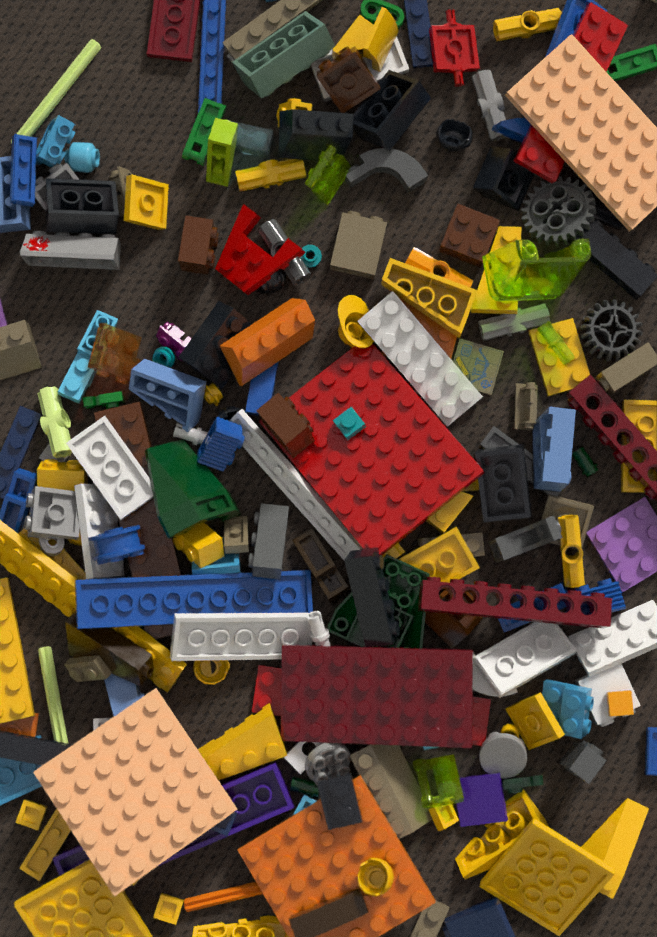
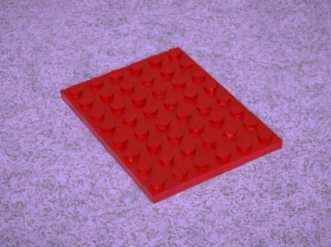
M373 343L367 348L352 347L289 397L296 406L295 409L299 415L302 413L314 430L311 434L315 441L296 457L292 458L267 429L262 420L259 421L265 431L363 549L377 547L379 555L385 554L484 474V470ZM352 407L363 420L366 427L347 441L333 420Z

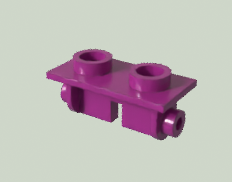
M166 322L163 327L160 326L156 335L159 343L173 350L177 358L192 339L188 336L182 341L181 338L185 333L174 323L170 324L169 322Z

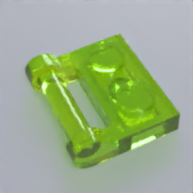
M454 754L413 761V769L417 772L422 795L420 799L422 808L427 809L464 802ZM426 770H433L438 796H431Z

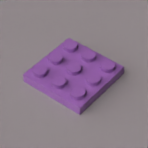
M646 497L587 531L588 539L615 582H619L621 592L628 590L657 572V515Z

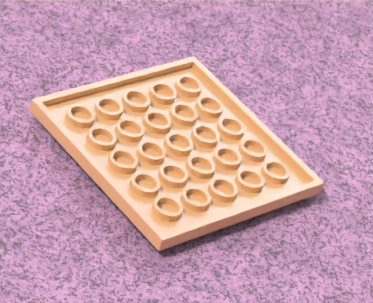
M156 688L33 772L114 896L237 810Z

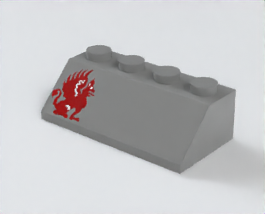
M34 231L33 234H26L20 256L28 266L119 270L121 242L119 238H115L116 236L111 234L93 237L92 234L88 233L70 236L66 232L47 235L43 231Z

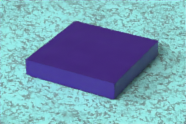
M500 772L453 779L461 827L508 821Z

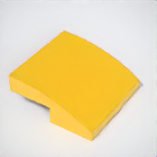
M384 7L381 8L363 47V57L372 60V69L379 72L398 34L396 21Z

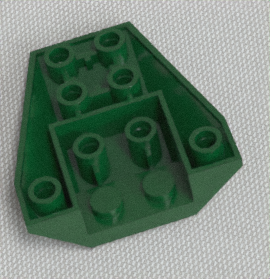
M183 439L145 450L157 518L168 539L185 534L195 525L220 517L223 522L241 515L231 493L207 466L197 463L196 453Z
M386 555L383 558L384 577H387L389 581L388 594L389 598L394 602L395 610L393 615L395 621L399 624L400 633L393 645L377 647L422 648L426 612L418 611L420 582L430 577V574L390 555ZM351 592L336 608L327 629L332 634L360 647H365Z

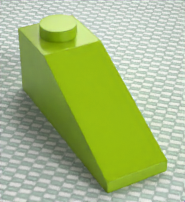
M215 118L208 138L207 182L228 187L237 141L238 123Z

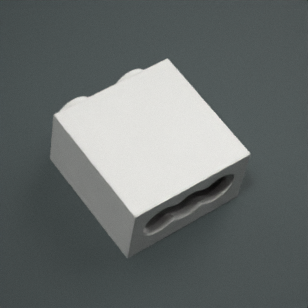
M622 664L592 677L586 675L574 680L577 686L592 689L591 696L594 697V705L592 710L589 711V715L595 725L607 726L614 722L613 718L617 717L608 715L606 692L631 690L634 713L636 712L635 708L641 706Z

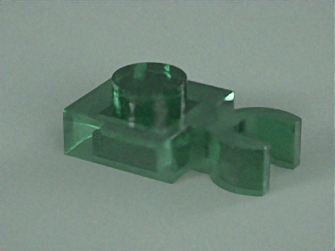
M542 775L501 780L503 790L508 789V794L522 792V787L544 785Z

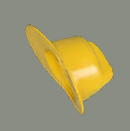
M348 295L342 298L337 309L340 321L338 327L339 337L351 348L355 346L358 348L371 346L374 340L358 323V320L369 312L366 303L355 295Z

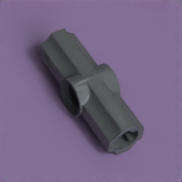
M275 219L266 221L258 230L270 248L272 257L288 239ZM295 257L289 262L290 265L284 269L294 286L305 283L312 275L301 257Z

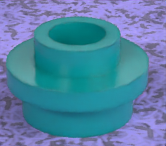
M306 245L302 248L305 254L301 256V259L307 268L316 267L322 258L320 249L314 245ZM312 252L315 257L308 259L306 254Z
M161 346L154 351L153 362L171 368L175 363V355L170 348Z

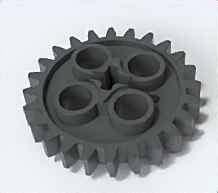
M559 176L558 182L546 184L544 181H541V188L534 186L535 193H527L529 200L523 201L525 208L521 209L523 215L521 218L523 224H525L526 232L530 233L531 238L536 237L538 243L545 239L546 246H549L551 241H554L555 246L558 247L560 241L567 245L570 238L576 242V235L584 237L583 229L590 230L589 222H595L593 214H596L597 211L592 191H588L586 184L581 186L578 179L572 183L571 177H568L565 182L562 176Z

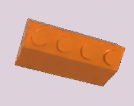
M291 298L221 344L220 348L239 386H243L311 340L314 333L315 319L306 300Z

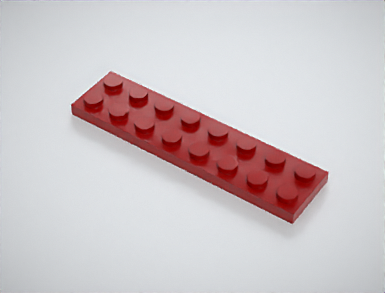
M590 2L586 5L573 36L607 72L628 25ZM530 125L514 162L548 182L554 183L565 161L541 134Z

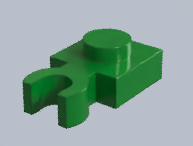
M120 391L84 397L83 403L86 409L106 406V409H111L124 404L125 399L124 394Z

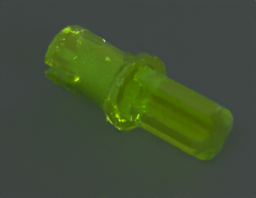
M550 321L542 324L537 329L549 344L548 348L555 352L564 365L570 363L575 358L564 343V337L559 336Z

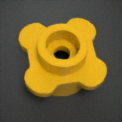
M213 383L209 386L206 385L204 399L209 404L214 403L215 406H218L219 400L223 398L222 393Z

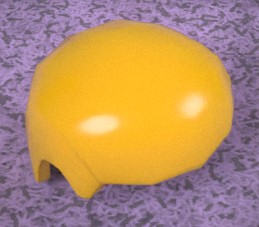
M228 660L194 661L193 664L196 678L202 683L210 685L224 680L230 669ZM210 661H213L216 665V669L213 673L211 671Z
M369 858L359 867L357 875L359 887L365 894L376 897L385 894L391 888L394 880L393 869L386 861L380 858Z

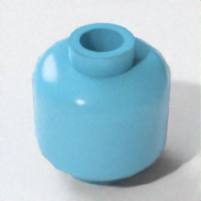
M73 142L69 150H65L64 160L65 163L69 164L73 172L89 173L99 166L100 153L92 143Z

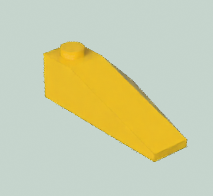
M524 789L505 801L508 821L485 824L487 827L485 834L481 838L474 837L455 858L464 879L491 869L533 818L548 826L545 818Z
M629 798L581 846L584 850L615 868V875L599 891L612 899L624 877L649 810Z
M267 915L261 916L260 920L246 921V919H240L238 923L232 924L220 922L194 926L192 937H288L276 916Z

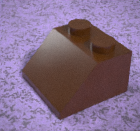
M443 590L439 594V598L444 602H448L450 594L447 590ZM464 592L462 596L464 602L472 604L473 596L469 592ZM426 612L425 623L453 649L469 635L483 617Z

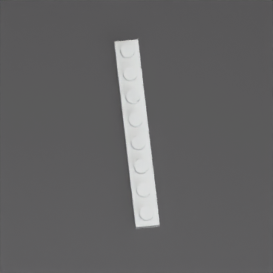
M241 409L229 422L232 421L242 426V435L245 436L242 446L344 560L350 551L363 549L316 491L245 411Z

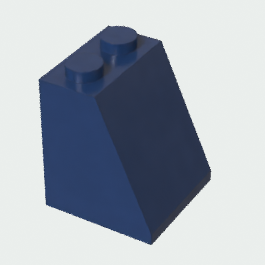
M495 896L445 918L446 926L442 927L446 937H515L501 903Z

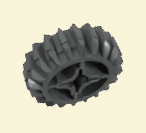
M604 300L602 306L596 303L594 310L588 309L587 314L589 316L582 318V321L586 324L581 325L580 330L587 332L581 334L580 338H588V341L583 345L584 347L589 345L593 347L589 351L591 355L597 350L599 352L597 359H601L606 354L605 360L607 362L611 360L612 355L615 361H619L621 356L626 357L629 355L628 351L634 352L636 350L634 345H639L641 342L637 337L642 336L643 332L636 329L640 328L642 323L635 322L639 314L632 316L630 313L633 311V307H629L627 310L624 309L625 302L617 306V300H613L611 305H609L607 300ZM609 313L606 324L594 325L598 316ZM618 316L624 319L627 326H622L618 322ZM610 326H613L616 330L613 335L607 332ZM594 332L604 337L605 345L598 341ZM628 336L625 345L613 348L616 337Z

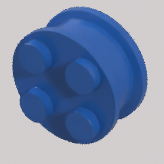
M140 525L126 528L118 527L106 530L102 534L88 537V541L93 542L96 554L93 557V561H97V565L144 554L143 549H145V545L140 544L137 532L140 529Z

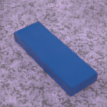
M19 134L12 136L10 203L31 207L35 205L36 137Z

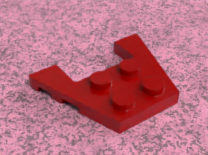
M243 205L215 269L244 293L250 295L269 281L272 274L280 268L284 270L290 265L289 262L295 257L300 258L305 254V251L288 238L273 257L247 237L261 217L246 205Z

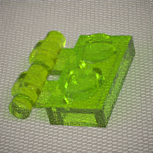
M329 145L326 151H322L319 156V162L314 169L311 168L308 173L309 177L305 182L308 187L313 188L312 192L317 198L327 205L343 183L347 171L351 168L347 160L342 155L337 154V149L332 145Z

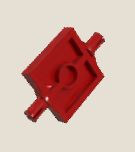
M449 9L445 11L446 24L431 25L429 28L434 72L453 73L454 86L460 87L464 85L463 72H474L480 68L474 25L456 23L455 10Z

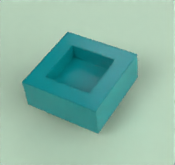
M352 407L333 420L347 441L366 427L363 420Z

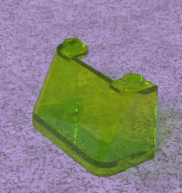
M577 239L570 246L557 252H550L545 255V258H539L536 246L531 241L515 240L482 256L489 294L495 301L499 302L558 298L566 292L590 259L591 247L589 239Z

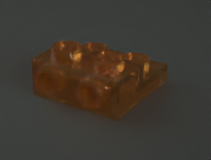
M99 323L88 368L95 370V374L105 378L112 376L115 377V382L128 385L131 369L141 362V359L136 357L142 337L105 323Z

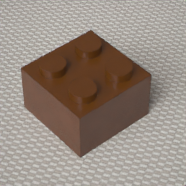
M457 203L439 252L481 268L500 220Z
M185 215L178 257L181 271L209 275V269H214L215 255L213 247L218 246L219 233H217L218 228L214 226L212 219Z
M277 393L256 411L267 429L294 458L315 441L311 434L314 430L310 426L308 419L302 413L299 415L293 402L287 396L283 398Z

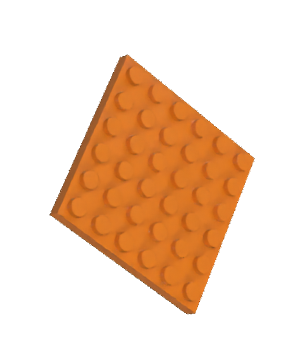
M361 775L354 778L353 782L363 818L362 823L328 830L321 799L238 848L239 854L288 937H295L289 922L291 915L312 908L315 904L359 889L357 879L359 867L369 858H380L386 861L393 869L394 880L389 891L375 897L365 894L360 888L369 912L315 937H379L436 903L435 898Z

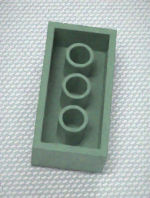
M305 11L232 63L243 83L262 99L271 95L282 84L291 81L293 76L299 72L308 69L313 62L328 55L335 47V44L325 24Z

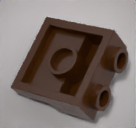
M348 46L337 53L338 58L332 62L330 59H327L318 66L320 70L317 71V78L341 113H345L380 90V85L355 46L351 49Z

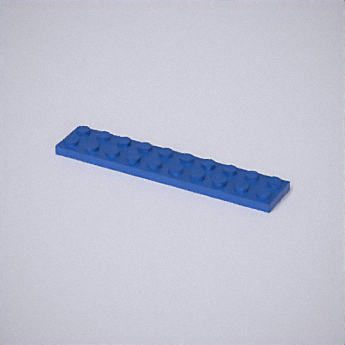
M310 570L282 571L281 580L253 577V573L75 580L77 629L172 625L174 614L311 613L313 612Z

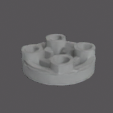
M490 733L480 747L479 760L482 768L488 774L500 772L501 779L512 778L518 775L527 763V751L524 741L508 733Z
M323 743L312 750L307 756L305 771L316 785L317 781L349 774L350 752L343 743Z

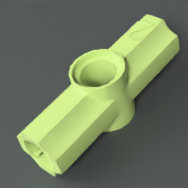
M55 386L42 388L37 393L43 415L40 417V424L44 433L48 436L52 456L55 458L70 456L72 451L66 443L71 440L68 430L71 427V422L67 412L63 409L60 395H58V388Z

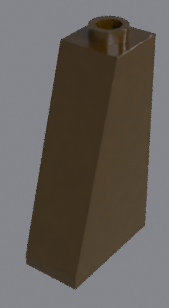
M76 611L66 620L69 655L75 658L99 655L112 672L111 674L138 686H141L146 679L152 676L154 672L152 654L113 628L77 629Z

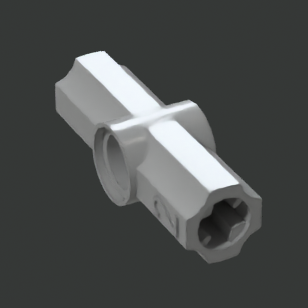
M491 70L479 71L472 75V81L478 97L477 104L481 107L483 114L481 117L485 120L491 141L506 138L503 134L492 131L494 125L506 120L502 96L497 92Z
M541 304L522 310L518 308L517 314H501L500 316L481 320L478 322L481 337L483 341L504 335L512 336V333L516 332L521 334L526 332L527 329L549 324L550 315L546 305Z

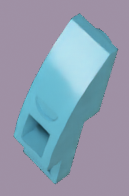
M99 310L96 311L77 348L78 353L58 390V395L80 403L87 388L91 386L110 344L118 318Z

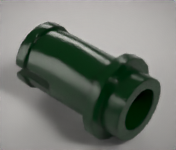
M584 447L572 454V457L583 471L581 474H585L587 478L599 470L597 468L598 464H594L584 450Z
M293 776L291 792L311 795V798L319 796L318 787L314 781Z

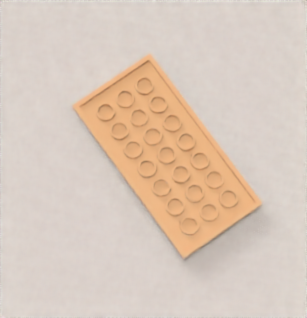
M571 34L516 83L505 96L630 232L657 207V127Z

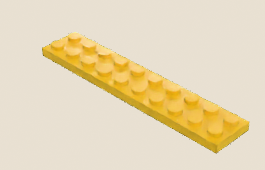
M0 520V564L8 572L20 578L29 588H33L42 595L47 602L55 605L65 616L70 617L76 611L75 580L77 579ZM138 626L112 627L152 654L154 672L149 679L157 687L162 688L168 693L187 664L184 661H171L170 650Z

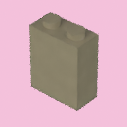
M354 211L342 212L330 270L375 279L387 222L376 216H370V218L361 217L360 213Z
M648 342L602 371L594 379L610 396L653 369L657 365V354Z

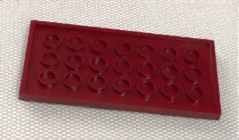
M282 645V741L472 748L473 650Z

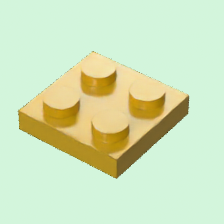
M133 174L126 176L124 221L157 230L166 229L169 185Z
M541 692L506 708L507 713L518 728L519 734L529 750L557 740L565 735Z

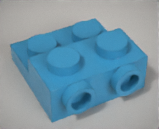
M60 115L49 122L37 147L36 165L45 164L53 167L56 163H61L65 152L62 150L66 143L70 144L75 135V131L72 130L75 125L73 122Z
M546 679L543 683L542 696L565 736L582 739L586 734H589L591 729L589 711L592 710L594 705V697L591 696L592 689Z

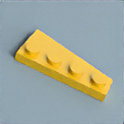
M498 227L477 294L471 307V313H518L522 227Z

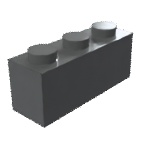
M261 503L260 512H255L254 526H258L257 533L253 532L251 546L255 547V552L250 553L248 567L253 568V577L281 580L289 506Z
M583 740L581 743L574 741L559 764L577 778L590 784L607 760L601 757L603 752L599 748Z

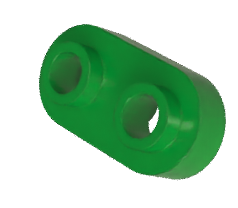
M364 0L362 2L361 16L372 24L375 23L381 8L384 7L392 16L396 17L398 29L402 26L404 13L400 7L383 0ZM373 8L376 12L369 14L367 10Z

